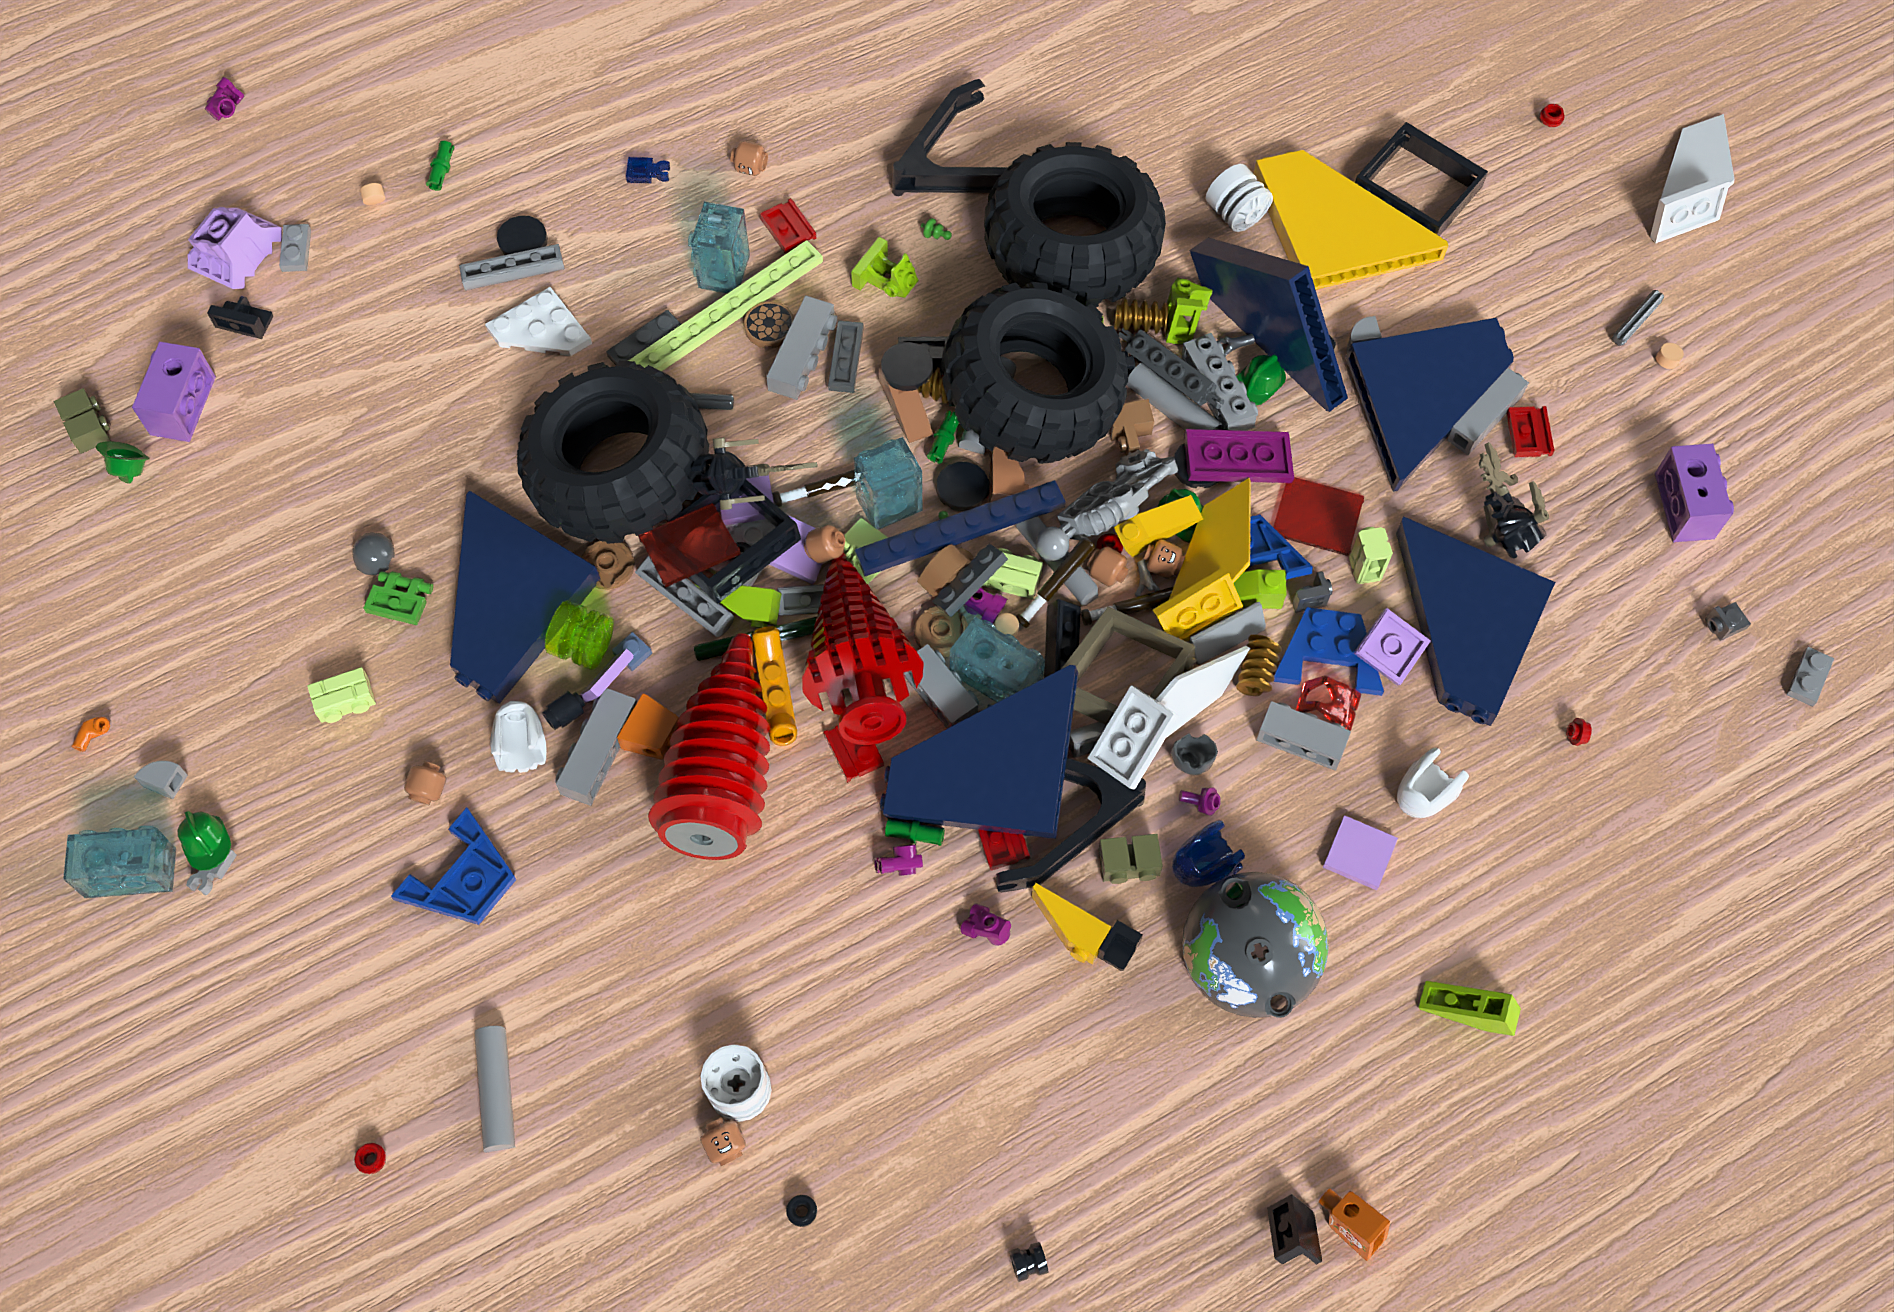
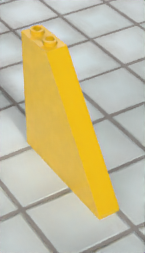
M1304 150L1286 152L1282 155L1256 160L1253 174L1256 176L1257 181L1262 182L1264 187L1273 195L1268 213L1289 261L1309 266L1316 290L1444 259L1448 248L1446 240Z

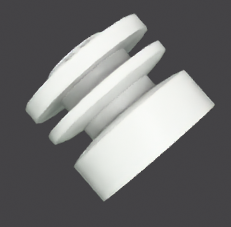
M1237 164L1226 169L1214 180L1206 193L1205 199L1217 214L1222 215L1224 222L1228 223L1233 231L1241 232L1253 226L1264 216L1272 204L1273 195L1264 187L1262 182L1257 181L1256 176L1246 165Z
M735 1044L721 1047L713 1052L703 1064L700 1076L702 1089L715 1111L725 1119L737 1122L750 1120L760 1114L769 1103L772 1091L770 1078L758 1055L748 1047ZM738 1083H743L744 1086L739 1088V1092H735L734 1089L738 1088Z

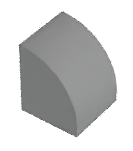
M1376 316L1363 318L1355 324L1347 344V353L1352 343L1382 338Z
M156 761L141 768L134 778L144 788L174 799L188 775L174 762Z

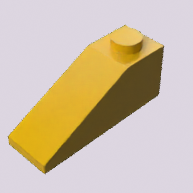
M1190 495L1137 514L1115 526L1114 529L1125 551L1134 557L1147 550L1149 544L1154 546L1158 540L1168 539L1203 520V517L1193 497Z
M1035 883L1032 889V898L1065 948L1070 951V955L1082 963L1087 961L1093 964L1098 956L1100 947L1112 927Z

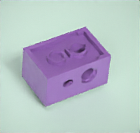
M159 342L156 351L151 355V363L132 408L149 435L190 442L216 376L200 348Z
M1713 443L1671 446L1655 472L1673 542L1715 539L1733 515L1734 505L1732 500H1729L1727 480L1722 476L1720 456L1716 453Z

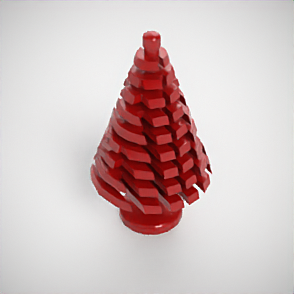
M843 553L837 559L831 560L832 565L827 570L826 581L823 587L824 594L821 596L818 616L815 621V630L811 640L812 650L807 655L802 676V690L810 703L823 711L819 693L827 692L833 713L840 715L838 718V729L845 740L860 745L879 744L895 737L906 725V712L900 704L901 701L910 696L904 672L912 671L917 689L923 678L924 662L854 565L847 561L846 554ZM890 678L896 700L887 697L883 679ZM849 688L853 700L848 706H846L843 689Z

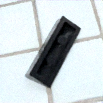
M1060 599L1048 605L1044 678L1061 670L1079 646L1081 606Z

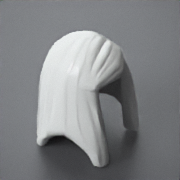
M509 701L502 705L495 714L490 747L491 754H493L499 771L504 770L513 773L517 769L520 773L528 772L529 769H537L538 764L543 765L546 762V740L537 713L527 703Z
M1436 747L1426 752L1411 765L1399 785L1397 792L1399 807L1411 817L1426 818L1441 811L1457 799L1462 791V786L1469 777L1467 772L1463 770L1455 779L1448 778V775L1433 763L1435 758L1441 753Z

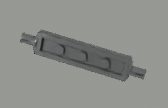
M1124 328L1121 329L1126 335L1119 332L1118 336L1128 343L1124 350L1146 365L1199 406L1208 401L1216 409L1221 408L1217 402L1223 405L1224 399H1221L1214 393L1217 385L1141 329L1135 335L1128 330H1124Z

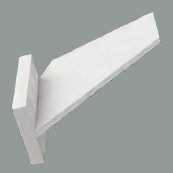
M1724 114L1682 129L1661 199H1659L1650 238L1655 243L1720 219L1728 188L1735 180Z
M1244 646L1176 676L1156 700L1131 685L1087 759L1127 787L1135 789L1165 738L1222 696L1250 648Z

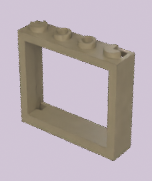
M1107 607L1063 668L1069 665H1076L1079 681L1112 634L1118 632L1176 659L1150 695V697L1156 700L1176 676L1192 670L1197 659L1194 658L1195 645L1111 607ZM1077 687L1074 710L1107 725L1118 706Z

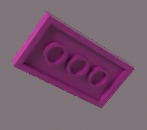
M1186 429L1184 433L1188 481L1243 482L1250 478L1251 482L1292 483L1294 480L1289 432Z

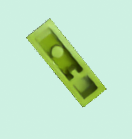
M1257 569L1243 572L1233 583L1243 608L1260 602L1262 609H1282L1287 595L1285 570Z
M742 585L720 603L742 619L751 622V627L777 626L782 594L774 589Z
M1425 981L1418 1007L1422 1011L1483 1031L1510 1036L1515 1035L1521 1011L1512 994Z

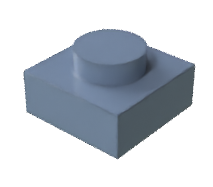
M633 632L612 649L614 655L619 654L625 649H628L634 655V658L627 665L631 671H634L652 654L651 649Z

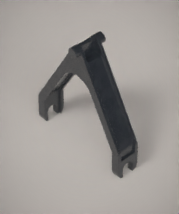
M975 79L951 90L901 159L893 164L892 193L895 196H902L904 192L990 193L997 179L1001 177L1004 170H1007L1008 167H942L934 164L927 158L928 153L957 113L978 105L985 99L981 90L972 94L975 90L985 87L981 79Z
M1067 758L1064 780L1089 787L1097 795L1101 803L1098 814L1034 866L997 873L996 885L998 892L1003 893L1032 888L1035 883L1039 885L1044 883L1136 807L1142 806L1145 801L1146 781L1141 778L1137 787L1131 789L1102 768Z

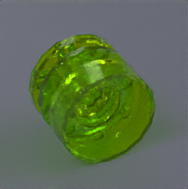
M569 600L562 602L553 615L545 638L546 653L563 660L571 657L572 663L579 666L582 664L583 667L590 670L595 669L602 661L610 644L614 627L613 617L604 613L601 615L596 610L588 613L585 606Z

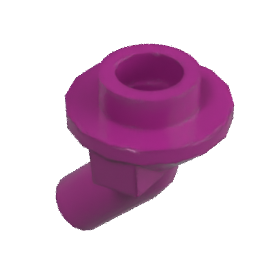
M1212 787L1202 788L1201 794L1183 790L1179 794V801L1198 805V812L1206 815H1213L1220 807V795Z

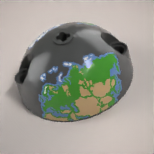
M1263 872L1234 874L1221 879L1204 891L1188 914L1182 939L1186 968L1199 991L1221 1009L1239 1016L1253 1018L1271 1016L1282 1018L1303 1002L1319 983L1327 963L1329 950L1328 932L1324 918L1310 896L1291 881ZM1236 882L1242 886V893L1239 897L1230 898L1226 895V887L1230 883ZM1260 943L1262 947L1267 946V949L1263 951L1264 956L1262 958H1258L1256 954L1251 955V952L1255 950L1254 945ZM1275 995L1285 996L1286 1005L1281 1009L1272 1008L1270 1005L1272 997Z

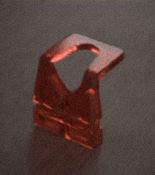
M1321 676L1305 681L1296 711L1306 713L1317 710L1332 723H1338L1346 730L1351 731L1356 716L1354 711L1358 709L1361 693L1354 688H1349V685L1328 676ZM1323 684L1326 685L1332 701L1328 703L1306 701L1309 692Z

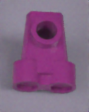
M222 77L217 83V90L207 100V105L204 108L218 121L222 117H231L235 112V104L238 105L245 97L225 77Z
M979 588L964 604V608L972 615H981V620L992 626L1008 599L998 593L993 595Z
M916 844L893 847L894 857H876L874 859L875 871L880 874L893 873L898 870L899 876L916 874V868L923 867L922 855L917 854Z
M977 903L971 907L969 918L964 920L961 925V933L971 938H976L977 936L985 937L995 946L1004 944L1010 937V921L991 913L988 907Z

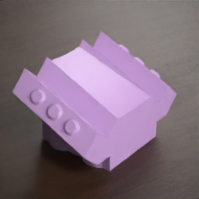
M237 207L213 208L188 239L194 246L188 253V269L232 289H245V276H255V270L268 254H272V242H282L281 227Z

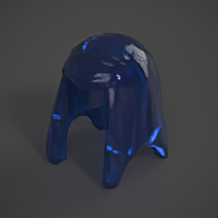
M1222 820L1212 822L1197 831L1175 853L1172 869L1175 877L1182 884L1190 887H1203L1234 875L1243 869L1241 861L1245 858V854L1242 849L1233 854V851L1227 845V841L1222 838L1220 830L1225 827Z

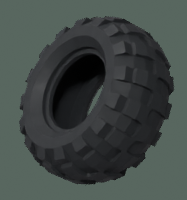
M1066 142L1064 147L1055 148L1051 144L1038 147L1032 156L1022 154L1015 159L1012 165L1007 170H1004L1001 177L997 179L988 195V204L985 207L984 240L991 259H994L998 271L1009 284L1017 283L1020 288H1023L1031 282L1047 283L1048 290L1058 293L1064 288L1077 294L1075 300L1086 307L1089 304L1098 307L1103 299L1115 302L1125 297L1126 293L1130 292L1132 288H1136L1142 283L1155 267L1156 260L1161 254L1166 219L1163 204L1160 202V197L1153 181L1147 173L1140 172L1136 162L1127 156L1119 158L1111 154L1112 149L1097 145L1095 148L1081 146L1082 142ZM1058 215H1078L1099 222L1106 230L1089 236H1072L1058 233L1042 222Z
M1031 282L1023 288H1020L1017 283H1012L997 288L985 296L982 295L967 306L961 317L955 321L943 348L941 360L942 371L945 372L942 378L943 387L949 406L955 407L957 421L966 432L973 430L979 435V443L990 451L997 447L1008 452V459L1024 462L1030 458H1036L1039 464L1054 463L1065 457H1075L1094 447L1099 439L1105 437L1122 411L1127 397V388L1125 386L1128 383V369L1125 353L1121 352L1120 338L1113 326H1105L1102 323L1103 313L1094 305L1089 304L1086 307L1075 300L1077 294L1064 288L1059 293L1048 290L1047 283ZM1010 352H1028L1046 359L1062 374L1066 381L1068 392L1060 395H1045L1026 389L1009 375L1000 356Z
M619 360L615 367H609L604 362L589 365L587 372L575 377L571 372L558 380V388L551 393L544 391L534 402L536 405L534 408L535 414L527 415L521 427L520 442H518L517 467L524 491L539 515L550 525L556 528L561 527L570 536L589 542L597 538L607 544L623 543L626 535L635 534L642 538L654 533V525L664 519L667 522L682 512V503L685 500H693L698 491L693 487V482H702V475L705 474L707 464L705 461L703 471H692L691 467L700 455L709 453L708 429L694 398L686 388L677 384L676 380L668 374L650 365L644 368L642 365L636 364L635 361ZM629 432L647 435L646 441L638 453L621 466L603 472L580 470L587 454L606 438Z

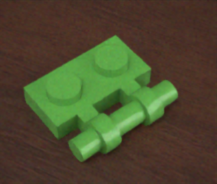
M381 571L378 581L385 583L384 587L373 585L363 607L365 612L418 625L427 603L425 597L418 595L421 593L431 594L433 584L424 582L422 578L414 577L411 579L403 577L398 572L386 573ZM398 587H402L408 589V591L406 593L398 591L396 589Z

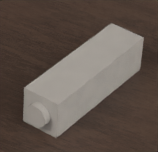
M1507 368L1453 426L1447 441L1469 455L1506 415L1508 408L1513 407L1521 399L1529 382L1519 373H1515Z

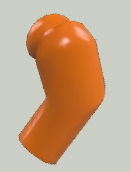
M96 717L83 722L72 744V748L85 752L91 739L108 732L110 728L109 720L105 717Z

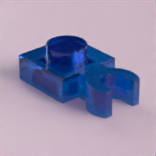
M628 157L627 183L652 184V178H657L662 182L669 181L668 172L662 171H669L671 169L670 162L663 160L654 163L653 158Z

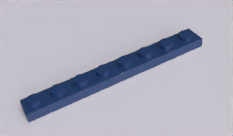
M1054 480L855 549V556L865 577L940 551L948 545L952 544L955 546L1064 508L1066 501Z

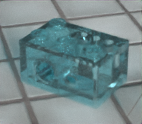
M704 202L695 231L690 232L688 246L692 248L691 262L695 265L693 274L697 278L698 288L728 294L741 285L750 257L744 209Z
M903 437L896 440H888L882 446L873 450H865L857 457H854L856 498L873 527L879 530L923 511L922 469Z
M974 617L950 649V671H956L963 682L997 703L1043 679L1045 666L1043 656L1037 650L1028 649L1021 645L1014 636L1010 634L1005 635L998 631L987 620L982 621Z
M140 826L137 830L112 828L109 829V832L98 833L92 830H83L79 834H72L67 837L63 880L84 898L173 892L176 847L153 826Z

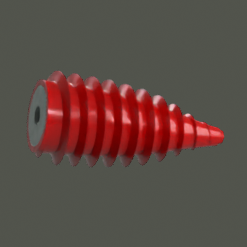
M738 633L732 638L727 651L722 656L721 663L712 669L711 677L704 679L699 684L697 693L692 695L687 701L686 711L678 719V729L670 738L671 747L665 753V766L659 773V786L653 793L654 805L650 808L648 814L651 826L666 846L676 852L694 858L725 860L737 857L747 847V836L757 833L762 827V821L758 814L765 807V802L761 795L768 786L763 775L769 770V763L764 756L770 751V744L764 736L769 733L770 725L762 717L767 712V705L762 699L757 697L761 694L762 687L754 679L757 671L753 665V642L751 637L744 633Z

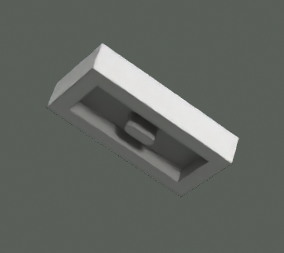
M309 224L283 225L279 263L282 272L307 271L311 238Z
M1807 647L1803 652L1786 695L1813 707L1818 701L1834 658Z

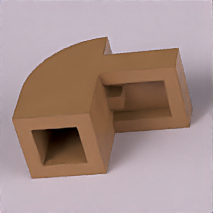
M1149 399L1124 404L1122 411L1112 425L1111 441L1119 440L1120 451L1125 452L1126 456L1139 450L1140 445L1137 437L1152 435L1154 418Z
M952 544L948 545L932 558L917 582L936 598L939 592L947 587L958 573L974 559L973 555L962 547L957 549Z

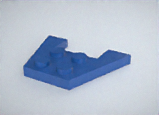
M1261 515L1250 517L1249 566L1277 560L1281 570H1285L1286 580L1312 574L1313 566Z
M1307 607L1274 675L1275 679L1273 682L1300 685L1303 661L1355 667L1356 693L1382 696L1384 693L1379 672L1354 654L1367 634L1362 615Z
M466 807L448 830L467 844V849L433 889H430L410 874L391 897L398 902L479 925L513 885L516 878Z

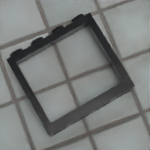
M1405 122L1357 175L1355 183L1440 236L1483 187L1488 171ZM1401 148L1406 149L1468 187L1439 221L1434 220L1372 181Z
M745 479L741 487L731 495V499L739 498L740 496H762L764 494ZM719 494L702 495L698 500L652 533L657 547L718 604L801 540L797 523L766 496L763 501L748 503L776 528L711 578L706 577L674 546L721 511Z

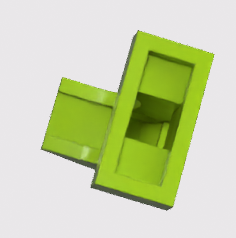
M881 237L877 238L851 271L852 287L861 291L868 282L883 290L890 297L905 298L919 280L915 273V268L912 266L906 253H904L898 264L887 259L888 244ZM888 273L891 275V278H885L884 275Z
M1177 277L1171 286L1167 300L1168 328L1165 335L1166 343L1183 344L1193 340L1201 311L1207 310L1212 295L1211 289ZM1184 316H1192L1190 322Z

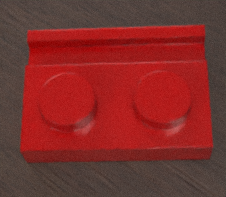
M791 198L785 204L780 203L760 213L761 221L785 254L806 240L817 239L815 230Z
M1509 407L1506 414L1514 457H1540L1546 454L1552 456L1555 450L1547 407Z
M838 725L830 731H824V737L847 782H850L851 779L857 776L861 777L884 766V761L875 744L860 745L845 740L839 733Z
M978 829L991 871L1018 863V861L1023 859H1031L1023 834Z

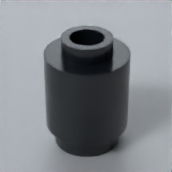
M566 691L546 706L547 709L542 712V715L554 730L559 727L563 729L584 713L582 707L585 706V703L577 692L571 694L569 691Z

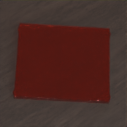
M1294 477L1292 483L1285 484L1273 528L1287 540L1349 556L1361 507L1364 503V496Z
M713 503L638 535L639 541L643 544L665 587L741 554L740 548L737 547Z

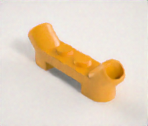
M774 626L761 627L752 633L763 701L767 705L766 719L770 725L769 737L775 745L787 746L796 740L798 733L780 632Z

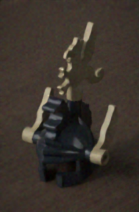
M714 438L715 454L700 455L691 467L692 471H703L705 461L710 466L707 476L710 481L708 489L705 482H693V487L702 495L719 494L720 510L732 509V504L765 500L764 495L731 499V495L741 487L746 478L767 476L770 472L817 467V462L771 467L768 464L745 466L737 456L726 451L725 447L759 444L758 439L725 442V438Z
M1488 442L1484 444L1487 454H1480L1481 459L1479 460V467L1484 468L1483 470L1486 472L1481 477H1483V481H1489L1490 485L1487 489L1491 491V494L1485 496L1486 500L1483 506L1486 524L1489 528V534L1484 537V542L1488 547L1501 542L1509 557L1515 559L1518 557L1515 551L1523 549L1527 553L1547 536L1545 529L1538 523L1548 520L1549 514L1545 510V499L1542 496L1541 490L1534 481L1529 483L1532 502L1535 506L1534 513L1525 508L1518 498L1511 496L1507 486L1502 482L1513 486L1518 483V477L1516 474H1512L1509 477L1507 473L1500 471L1501 465L1497 451Z

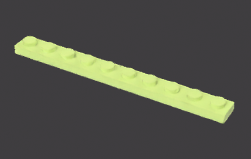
M806 240L628 361H635L636 364H640L644 368L650 365L660 371L665 370L746 315L753 306L765 302L821 264L823 256Z

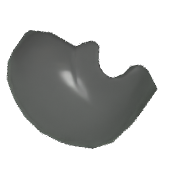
M365 533L357 539L352 549L353 560L357 570L367 575H377L381 571L386 572L389 569L391 559L395 557L392 541L381 533Z
M1191 734L1185 735L1175 742L1171 752L1175 766L1190 775H1199L1208 771L1218 754L1216 743L1205 734L1198 738L1192 737Z

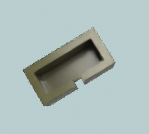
M84 388L53 401L62 421H65L63 424L72 443L80 454L96 448V445L100 442L111 441L107 434L110 426L104 415L99 416L98 411L102 409L96 397H89Z
M1158 834L1132 836V844H1127L1126 837L1100 839L1098 851L1103 882L1111 881L1112 884H1121L1127 882L1128 879L1139 878L1141 881H1150L1155 879L1156 876H1160L1163 865Z

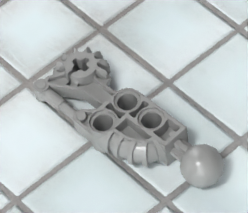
M1149 449L1137 450L1134 453L1121 457L1120 461L1115 464L1117 477L1114 482L1102 481L1094 484L1057 515L1061 524L1059 528L1047 527L1039 532L1035 540L1038 554L1048 561L1059 560L1065 556L1069 549V539L1080 541L1082 538H1087L1091 535L1097 536L1102 532L1108 531L1109 528L1118 525L1119 521L1130 519L1137 515L1139 512L1138 506L1149 497L1148 490L1167 475H1173L1178 471L1174 457L1159 458L1156 457L1155 452H1151Z

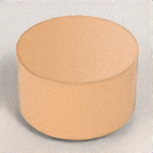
M371 183L360 188L363 203L366 205L378 204L385 200L381 184Z
M1665 343L1657 353L1656 360L1662 367L1673 369L1677 367L1683 358L1684 352L1675 343Z
M1010 613L1000 614L994 623V633L997 638L1003 641H1010L1017 636L1019 631L1017 617Z

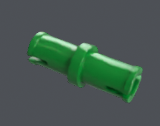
M448 141L439 142L436 156L430 163L432 169L426 186L435 191L442 189L445 175L449 173L451 168L449 163L455 146Z
M951 411L945 413L940 428L934 433L935 440L927 454V458L934 463L937 458L938 464L943 462L949 445H952L955 440L953 435L959 422L954 411L953 413Z
M888 818L885 836L907 839L913 844H916L918 841L942 846L945 828L921 825L920 821L915 820L913 823Z

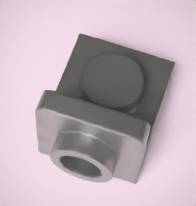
M1323 571L1316 573L1313 586H1305L1296 591L1292 603L1295 613L1303 612L1307 607L1320 608L1327 606L1333 590L1330 580L1325 579Z
M1736 602L1723 608L1719 606L1713 608L1705 618L1708 628L1712 633L1716 634L1720 641L1746 630L1751 625Z

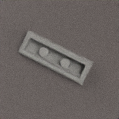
M824 584L778 587L777 591L782 594L779 616L818 613L821 596L824 594Z
M1256 602L1191 636L1189 643L1195 645L1194 658L1197 659L1196 664L1200 665L1247 640L1250 635L1264 631L1266 624L1261 603Z

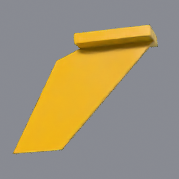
M1250 478L1203 506L1201 512L1203 520L1199 521L1196 525L1171 596L1168 601L1153 609L1162 631L1187 642L1191 636L1243 608L1233 583L1250 565Z

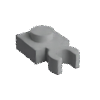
M230 849L228 856L220 865L210 870H198L197 873L188 879L186 885L192 891H195L198 885L201 884L198 890L203 895H208L213 887V879H222L237 855Z

